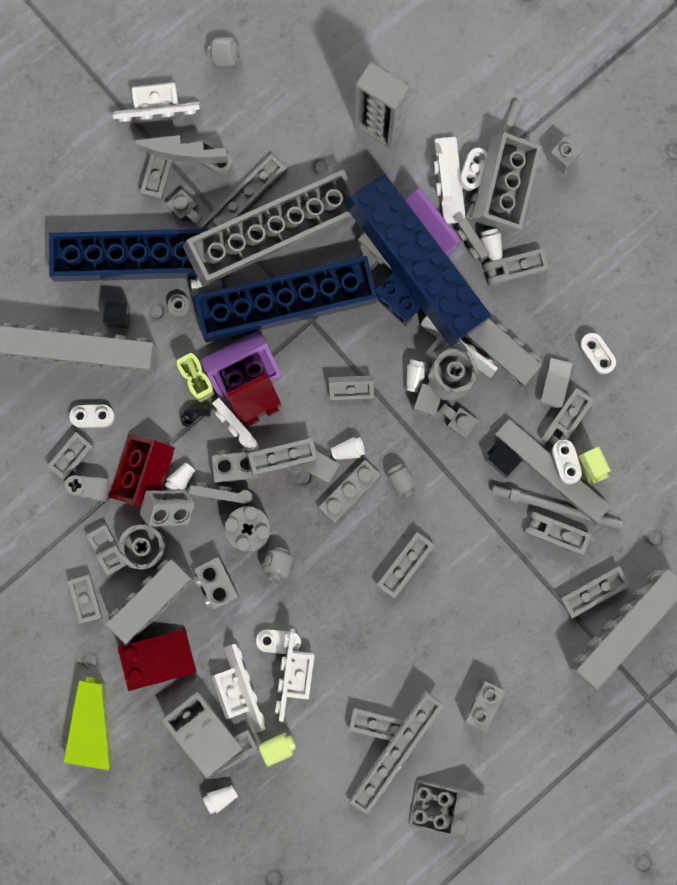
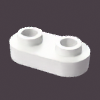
M474 148L467 154L460 173L459 183L467 191H473L480 186L488 154L482 148ZM473 158H477L479 160V164H476ZM467 177L472 179V183L467 181Z
M589 333L585 335L580 342L581 351L597 373H610L616 366L614 355L598 334ZM593 342L595 348H588L587 343ZM605 360L607 367H602L600 361Z
M78 405L71 410L69 417L71 423L78 428H106L113 424L115 413L107 405ZM80 412L84 413L82 420L77 419V415ZM101 412H106L105 419L99 418Z
M568 440L558 441L552 448V456L557 474L561 482L571 485L581 478L582 470L574 445ZM562 447L567 448V455L561 453ZM572 469L574 476H569L567 470Z
M263 630L257 635V647L263 652L287 654L288 648H284L285 634L290 635V631ZM295 633L293 651H298L301 646V639ZM268 636L271 638L272 642L270 645L263 643L264 637Z

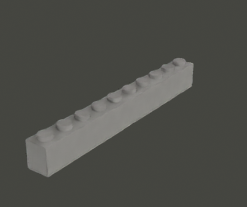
M364 232L358 239V245L392 274L394 271ZM488 319L484 325L466 336L465 339L487 358L491 359L497 367L523 388L541 368L540 359L532 352L527 353L523 349L524 345L518 339H511L506 334L507 330L499 323L495 325Z

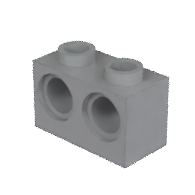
M245 448L239 449V453L230 454V450L217 451V455L212 456L214 482L216 484L259 480L260 474L252 476L250 469L244 470L241 468V462L247 458L249 453ZM229 461L231 463V468L228 472H221L219 470L221 462Z
M187 490L146 491L140 515L147 526L151 527L189 525L195 502Z
M220 557L194 569L196 574L193 575V578L198 587L203 586L206 593L203 595V598L208 607L212 606L216 610L240 598ZM208 568H213L216 572V577L212 581H208L204 577V572ZM218 588H223L226 592V597L222 601H218L214 597V592Z
M483 680L464 721L487 733L506 691Z

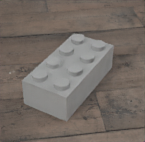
M506 132L492 136L471 220L507 233L522 230L542 146Z
M171 559L170 561L165 560L157 568L159 572L154 577L149 576L140 585L142 589L138 593L133 592L124 601L126 605L122 609L117 608L109 615L108 619L110 621L106 625L125 644L132 643L194 581V578L176 560Z

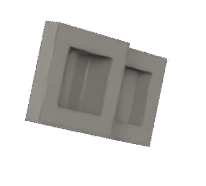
M553 358L550 359L540 404L559 409L562 408L572 363Z
M316 451L318 460L295 465L329 484L340 464Z
M106 523L86 534L106 575L127 565L122 560L119 547Z

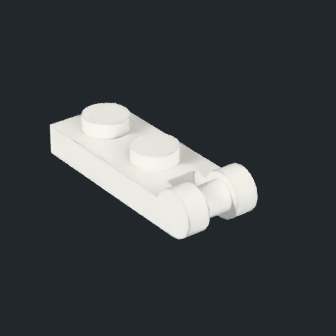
M220 398L212 403L217 409L215 415L222 423L227 421L230 424L227 427L234 437L240 436L239 441L247 452L257 451L259 444Z

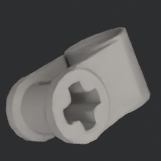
M72 475L66 480L65 489L69 494L77 497L106 502L110 480ZM76 480H78V483L82 486L74 492L75 490L71 487V484L76 483Z

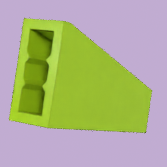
M86 676V680H79L64 763L110 770L113 762L105 683H99V678Z

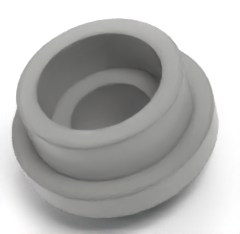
M177 294L169 299L168 310L172 315L181 317L189 311L190 303L185 296ZM176 302H182L183 305L180 309L175 308Z

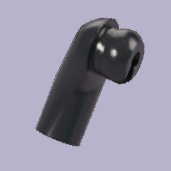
M189 406L181 415L182 425L185 427L192 426L199 416L211 417V406Z

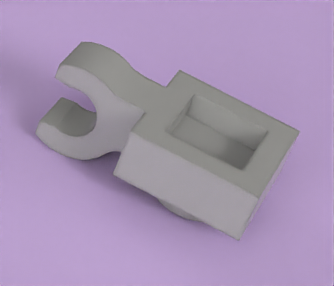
M182 189L166 204L181 221L187 217L196 227L203 222L202 217L194 211L198 207L197 204Z
M444 404L438 411L450 420L447 427L464 439H466L478 422V419L462 408L455 412L448 405Z

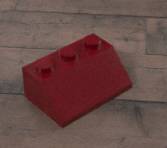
M129 434L109 498L141 507L146 491H162L175 447L156 440Z

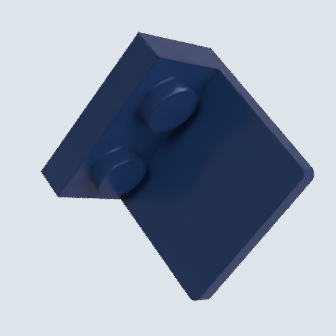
M394 272L376 290L377 301L405 327L421 308Z

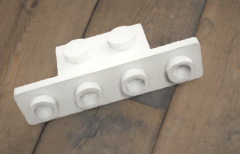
M175 82L132 87L135 109L114 111L112 116L113 119H118L119 122L131 121V117L140 116V119H151L155 114H162V117L174 116V112L181 111L185 115L194 114L196 110L200 109V102L178 104Z
M456 137L435 139L437 161H434L435 175L438 174L439 183H436L437 196H441L443 219L447 224H456L466 218L463 191L459 183L460 165Z
M427 315L423 319L421 326L437 338L426 352V356L435 362L442 352L448 349H459L461 352L470 354L476 361L478 369L489 378L494 375L498 368L491 359L483 357L477 352L475 347L464 343L462 340L450 347Z
M290 629V635L285 634L284 648H288L287 657L282 656L281 670H284L285 674L284 679H279L278 692L282 693L281 701H276L275 714L279 715L280 722L284 721L287 697L309 699L315 655L314 653L293 651L295 629Z
M236 644L224 647L231 669L211 677L225 718L229 719L246 712L253 733L265 730V719L263 714L259 712L257 696L252 691L249 683V673L244 669L242 653Z

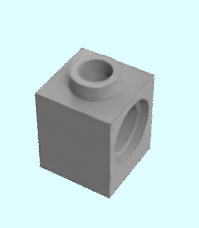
M565 136L551 151L548 160L562 173H565L578 159L582 150Z
M429 382L427 385L422 384L413 411L434 418L441 399L432 390Z

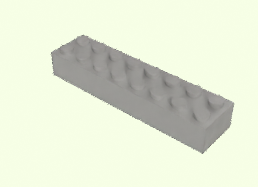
M343 169L186 240L183 248L201 285L205 286L352 218L353 216L347 210L345 204L349 196L355 193Z
M4 323V326H0V359L155 376L158 349L147 338H137V341L128 340L127 336L115 335V338H107L106 334L93 333L92 336L84 335V332L71 330L69 334L62 333V330L57 328H48V331L39 330L40 327L26 325V329L17 328V325L12 323Z

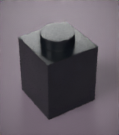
M105 300L103 323L106 327L128 329L131 307L127 302Z
M503 442L499 446L494 444L486 453L489 456L486 462L504 478H507L522 461Z

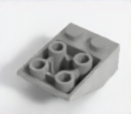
M199 692L191 696L162 720L176 741L206 778L243 750L205 697Z
M417 780L409 826L470 842L481 841L489 795Z

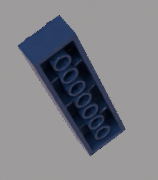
M385 173L349 196L345 204L347 210L450 347L488 321L492 316Z
M212 228L49 233V277L54 282L195 278V276H198L183 245L186 240Z
M362 256L195 295L194 300L205 343L375 304L377 303V294L368 257Z

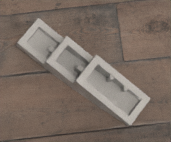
M180 135L136 140L139 151L160 158L191 163L228 162L226 148L205 150L203 141L182 144Z

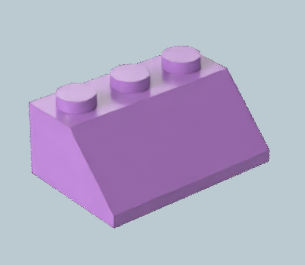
M418 188L406 202L448 257L458 249L460 239L423 191Z
M259 330L200 360L217 395L225 405L230 403L226 394L266 373L271 381L282 376Z

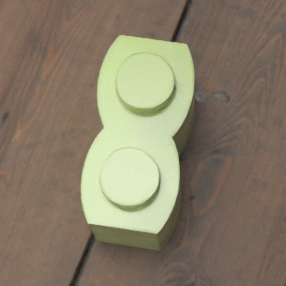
M189 353L177 360L180 373L188 382L191 393L199 402L214 395L213 385L204 374L203 367L194 354Z
M600 446L578 456L582 473L587 482L592 481L595 484L609 477L608 472L611 469Z
M283 733L261 743L259 749L267 767L293 756L296 744L292 735L287 736L286 733Z

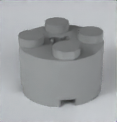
M448 349L442 352L429 371V384L432 390L442 400H456L464 397L476 381L478 375L477 363L470 354L461 352L459 349Z
M241 507L233 511L225 523V534L227 540L234 548L243 552H256L267 544L271 535V524L267 516L259 509ZM246 524H248L249 526H254V528L251 530V535L247 533L243 534V531L245 530L244 526Z
M143 524L135 525L128 528L120 538V556L124 563L131 568L138 570L153 569L163 561L166 555V540L162 533L154 527ZM139 543H147L146 552H139Z

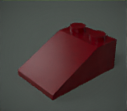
M267 373L226 394L243 426L247 424L250 427L260 421L259 418L265 414L268 417L280 411L279 407L282 406Z
M186 629L117 647L128 691L197 673Z

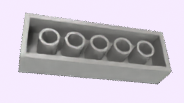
M370 62L355 85V127L389 149H392L405 129L410 86L404 78L400 76L394 77L388 73V69L383 65H375Z
M669 569L654 570L646 579L648 583L643 588L639 587L632 594L631 597L634 599L628 604L624 603L616 612L618 614L617 618L613 621L609 620L601 629L603 633L598 638L596 636L592 638L586 645L589 649L584 654L579 653L571 662L573 664L571 670L590 688L597 690L676 603L677 576Z

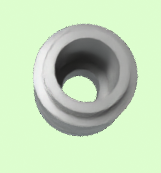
M403 464L387 472L389 475L388 480L398 497L403 495L404 498H407L416 492L414 488L417 487V484L408 468H404Z

